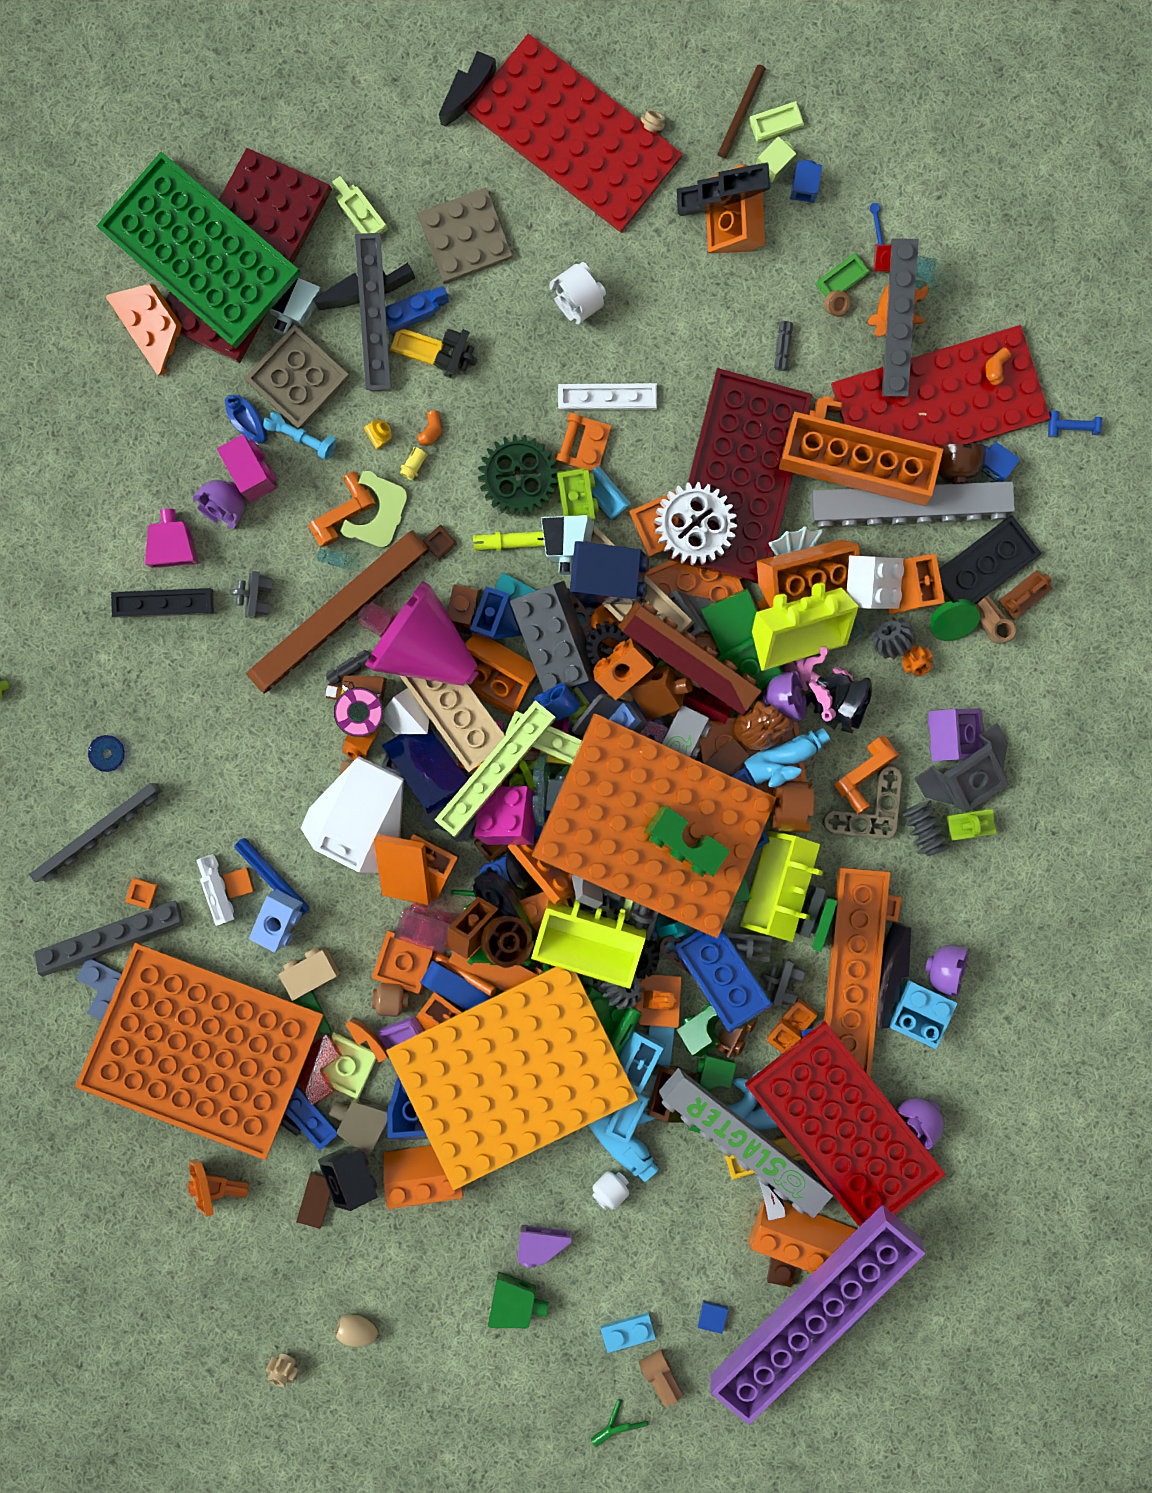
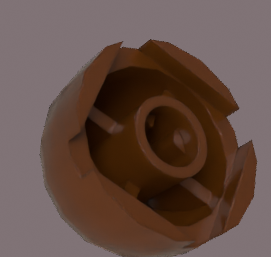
M963 443L938 446V448L943 449L938 473L945 479H951L952 484H967V479L976 477L985 464L986 446L982 444L971 443V448L963 446Z
M514 916L494 918L485 926L481 935L483 953L492 963L503 968L523 964L533 949L532 930L524 920Z

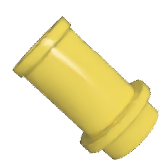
M414 447L405 465H401L400 474L413 481L414 477H418L417 472L428 454Z

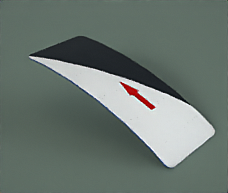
M758 1180L768 1220L785 1217L783 1200L774 1192L775 1188L770 1184L765 1186Z

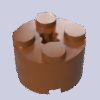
M787 780L782 785L777 786L776 789H773V796L776 797L774 804H777L775 813L772 814V828H777L778 831L810 832L812 824H807V819L810 816L813 817L814 788H811L812 782Z

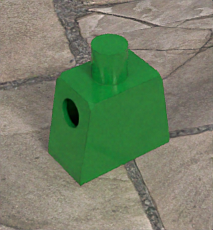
M498 1272L488 1327L529 1328L531 1315L546 1317L549 1302L534 1299L536 1285Z

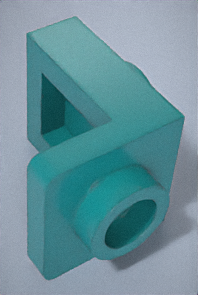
M661 913L656 924L659 937L673 935L674 938H678L688 934L687 929L690 928V926Z

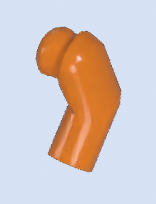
M1005 347L991 357L985 365L986 377L992 385H999L1004 380L1002 364L1011 357V353Z

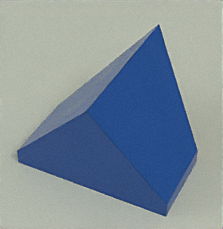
M486 586L470 627V632L491 639L522 636L510 604V594Z

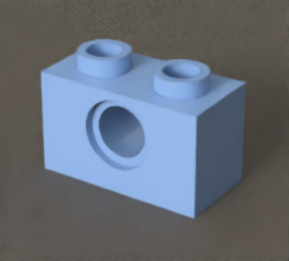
M276 889L266 896L249 939L274 953L282 947H287L293 936L290 933L291 929L301 918L302 912H300V908L303 903ZM275 918L281 922V926L276 923Z

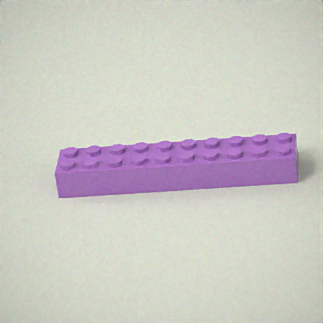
M881 1205L710 1375L711 1394L750 1425L926 1254L921 1237L886 1207Z

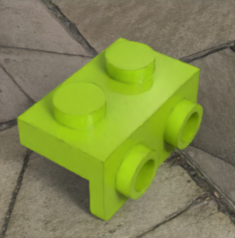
M586 467L557 472L563 516L588 515L592 520H595V513H599L597 498H592L591 488H595L593 473H589Z

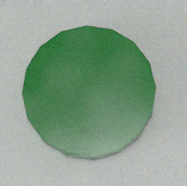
M958 599L960 602L955 603L952 601L944 603L931 615V624L929 626L932 634L937 639L943 641H954L968 635L975 629L980 620V612L977 606L967 599Z

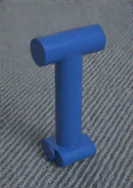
M1059 411L1049 412L1051 419H1049L1048 437H1058L1059 429L1092 431V435H1100L1102 417H1094L1093 421L1059 419Z

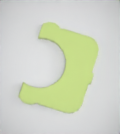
M362 471L358 484L367 485L376 493L379 500L378 513L370 523L365 525H354L345 519L340 532L345 537H355L377 547H385L391 542L395 529L401 521V513L407 499V494L401 486L379 478L371 471Z

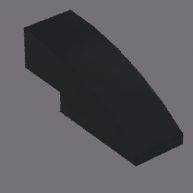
M477 51L468 73L458 69L439 112L441 125L447 126L467 111L468 107L496 72L495 58Z

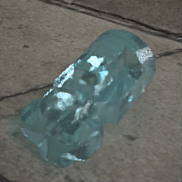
M321 548L318 551L317 561L324 563L325 560H328L329 565L345 569L348 554L334 551L327 554V550Z

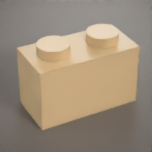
M316 947L305 953L306 959L299 963L294 959L283 965L284 971L278 975L292 1001L340 974L327 948L319 950Z

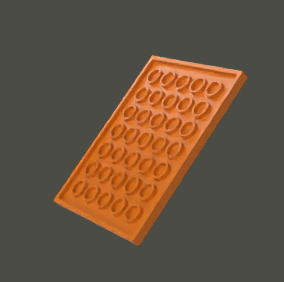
M593 714L532 853V857L718 938L776 801V797L598 714ZM661 806L669 807L689 821L682 833L683 841L688 847L694 846L701 836L705 835L712 837L730 850L714 877L707 875L701 877L690 870L691 864L685 860L683 863L677 861L669 855L671 850L665 846L659 848L648 840L650 836L644 831Z
M134 943L75 1088L266 1160L324 1014L142 944Z

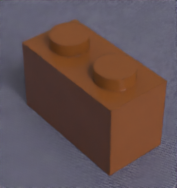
M477 897L448 927L447 948L468 959L481 945L482 932L492 919L498 917L499 908Z

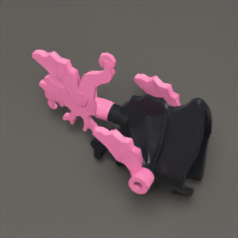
M825 646L819 649L821 654L819 657L812 656L807 658V660L803 658L796 660V663L793 661L784 664L785 673L796 671L799 674L804 687L800 688V691L803 689L807 691L806 681L809 682L813 692L804 695L806 697V707L812 702L815 706L814 713H820L821 719L825 720L827 726H831L835 730L841 722V731L848 733L854 732L851 727L860 728L872 697L870 678H864L861 681L855 682L853 675L848 674L846 669L841 670L839 667H834V673H831L825 679L814 673V665L823 663L829 652Z

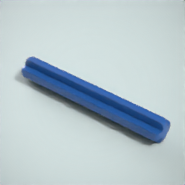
M242 838L234 845V848L274 891L278 889L303 903L300 908L301 916L308 912L310 908L247 839Z

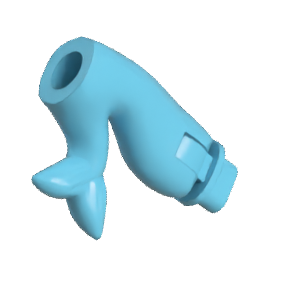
M823 728L815 733L810 730L808 732L809 735H799L786 743L754 754L744 764L756 785L770 780L769 787L780 786L787 780L795 779L802 772V769L798 767L784 765L805 761L822 749L821 745L830 740L827 732Z
M734 1079L732 1083L745 1095L742 1100L727 1107L758 1131L777 1128V1124L761 1105L753 1110L758 1101L745 1085L748 1079Z
M644 1111L638 1124H643L656 1118L647 1115L648 1111ZM613 1113L588 1124L604 1148L621 1165L631 1171L634 1176L638 1175L645 1182L658 1171L659 1168L653 1163L654 1158L649 1154L645 1144L637 1137L632 1135L627 1145L605 1135L604 1132Z

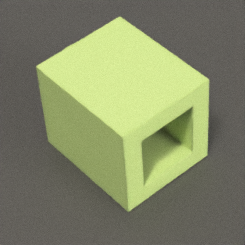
M777 137L757 158L756 164L768 162L769 178L773 184L791 166L796 153L789 142Z

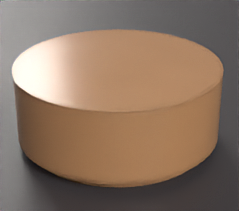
M841 290L831 291L826 296L824 302L826 312L836 317L844 315L850 307L849 295Z

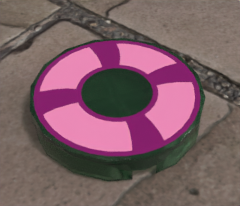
M354 687L344 691L334 705V719L337 726L345 734L352 737H366L373 734L381 727L384 720L385 708L381 699L375 692L366 688Z

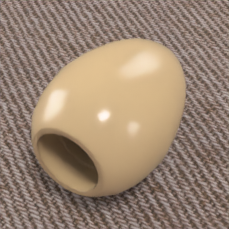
M355 1314L342 1316L338 1321L335 1333L337 1340L349 1347L368 1346L375 1342L378 1335L377 1328L372 1322Z

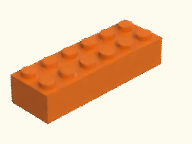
M794 412L779 469L926 506L933 495L943 449Z

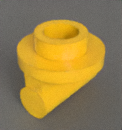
M374 419L364 427L376 450L383 447L392 437L391 428L385 421Z

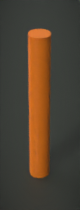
M440 952L434 953L433 961L438 962L441 966L467 980V982L492 997L495 994L496 987L475 974L448 962L449 958Z

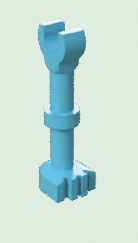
M272 411L270 419L264 418L263 427L265 429L283 432L293 437L295 442L299 444L304 443L318 451V457L324 460H328L333 455L337 443L336 438L329 435L326 439L320 441L308 435L306 430L302 428L297 429L287 424L277 412Z

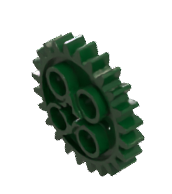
M515 434L513 435L512 442L503 437V445L495 441L496 450L493 451L487 448L490 457L481 458L486 466L478 467L479 471L485 474L478 477L479 482H485L480 489L482 492L489 491L485 495L486 501L493 498L492 507L495 508L500 504L501 513H504L508 508L510 509L511 516L514 515L515 510H519L521 517H523L524 510L528 509L532 515L534 506L542 510V500L546 503L550 502L547 493L555 494V490L551 485H558V480L552 478L557 475L558 470L551 468L556 465V460H548L552 452L547 451L543 453L545 444L543 443L537 447L536 438H533L528 443L526 435L523 436L521 441H518ZM528 457H532L537 462L533 467L529 468L523 465V461ZM507 459L511 461L512 465L509 469L502 470L498 467L499 462ZM516 471H521L522 474L519 481L514 476ZM535 472H540L539 476L528 475L533 474ZM498 475L509 476L502 479L496 478ZM528 482H536L539 485L535 492H528L525 486ZM504 484H511L514 487L513 492L510 494H503L500 489Z

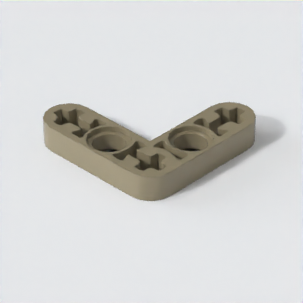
M885 767L879 771L873 815L830 811L823 819L825 829L837 834L883 839L892 837L896 833L902 782L900 771L894 767ZM889 771H892V776H896V780L890 783V789L895 788V793L889 791L881 792L882 787L887 788L888 782L883 780V776L888 775ZM885 795L893 799V806L889 810L883 809L880 805L881 798ZM834 815H837L838 820L847 821L846 815L850 816L848 820L849 831H845L846 826L837 825L836 829H833V825L828 822L829 819H833ZM859 817L863 818L866 822V828L861 832H857L853 828L854 820ZM871 818L875 819L873 824H883L884 820H886L887 825H890L891 829L887 830L884 835L880 829H873V834H870L869 832L872 827Z

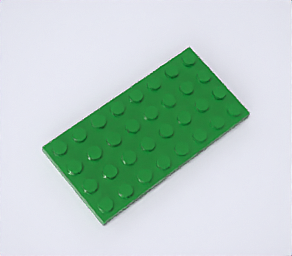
M162 152L155 157L96 225L106 236L235 349L302 274L297 267Z

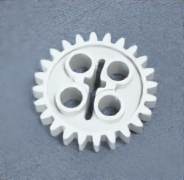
M697 482L694 489H692L690 483H687L685 491L680 486H677L675 489L676 495L669 491L667 494L669 501L662 499L660 504L664 508H657L656 513L661 516L654 520L655 524L661 525V527L655 530V534H662L658 543L666 542L667 545L664 552L672 549L673 554L671 558L674 559L677 555H680L682 564L687 558H690L691 565L695 564L696 559H699L701 565H704L706 557L713 562L715 560V553L722 556L724 554L722 547L726 549L730 547L731 544L726 539L733 540L735 534L729 531L737 527V524L730 522L735 519L736 514L728 513L733 505L724 504L727 496L717 497L719 489L711 493L709 484L704 490L701 489L700 482ZM693 501L699 502L702 505V510L694 511L690 503ZM708 509L712 510V513L705 517L699 526L692 528L682 539L678 538L679 534L688 529L692 521L696 522ZM675 517L680 518L684 526L681 528L675 527L671 519ZM707 521H716L719 529L711 530L707 525ZM690 536L697 537L700 540V546L694 547L690 545L688 538Z

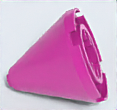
M422 581L413 592L414 596L405 603L371 653L372 657L366 661L365 665L377 672L461 686L466 682L471 684L479 673L475 670L477 663L432 586Z

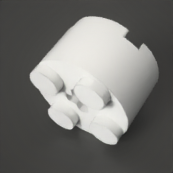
M584 262L574 264L550 281L551 292L555 290L557 293V297L554 298L556 304L570 321L574 318L576 319L575 324H580L604 306L605 288L600 282H595L589 267Z

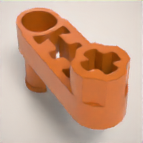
M356 471L350 472L342 478L353 496L352 499L318 517L308 525L320 548L329 546L340 538L335 528L343 524L345 519L349 521L376 504L370 491L366 490L363 484H358L359 477Z
M885 735L878 737L867 746V750L873 757L834 784L841 797H845L857 815L871 806L857 789L859 785L899 757V753Z

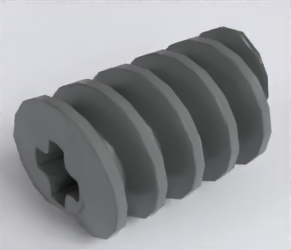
M931 800L912 806L902 814L903 817H911L906 826H915V829L910 832V836H919L913 843L914 845H922L923 847L917 853L926 854V856L935 855L950 848V845L942 844L946 840V836L937 835L942 831V826H933L939 819L936 816L930 817L935 811L933 807H926Z

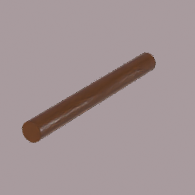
M758 64L719 149L717 155L724 159L727 158L766 70L763 65Z

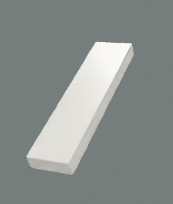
M657 383L558 384V410H657Z

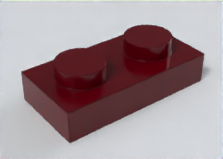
M693 686L692 692L685 694L683 701L687 708L698 711L708 716L711 720L726 724L733 708L716 696Z

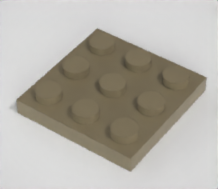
M486 187L417 213L444 284L513 258Z
M294 324L244 377V380L297 429H300L309 422L350 376Z

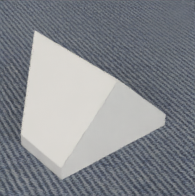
M408 688L394 696L382 711V720L395 734L428 733L430 718Z

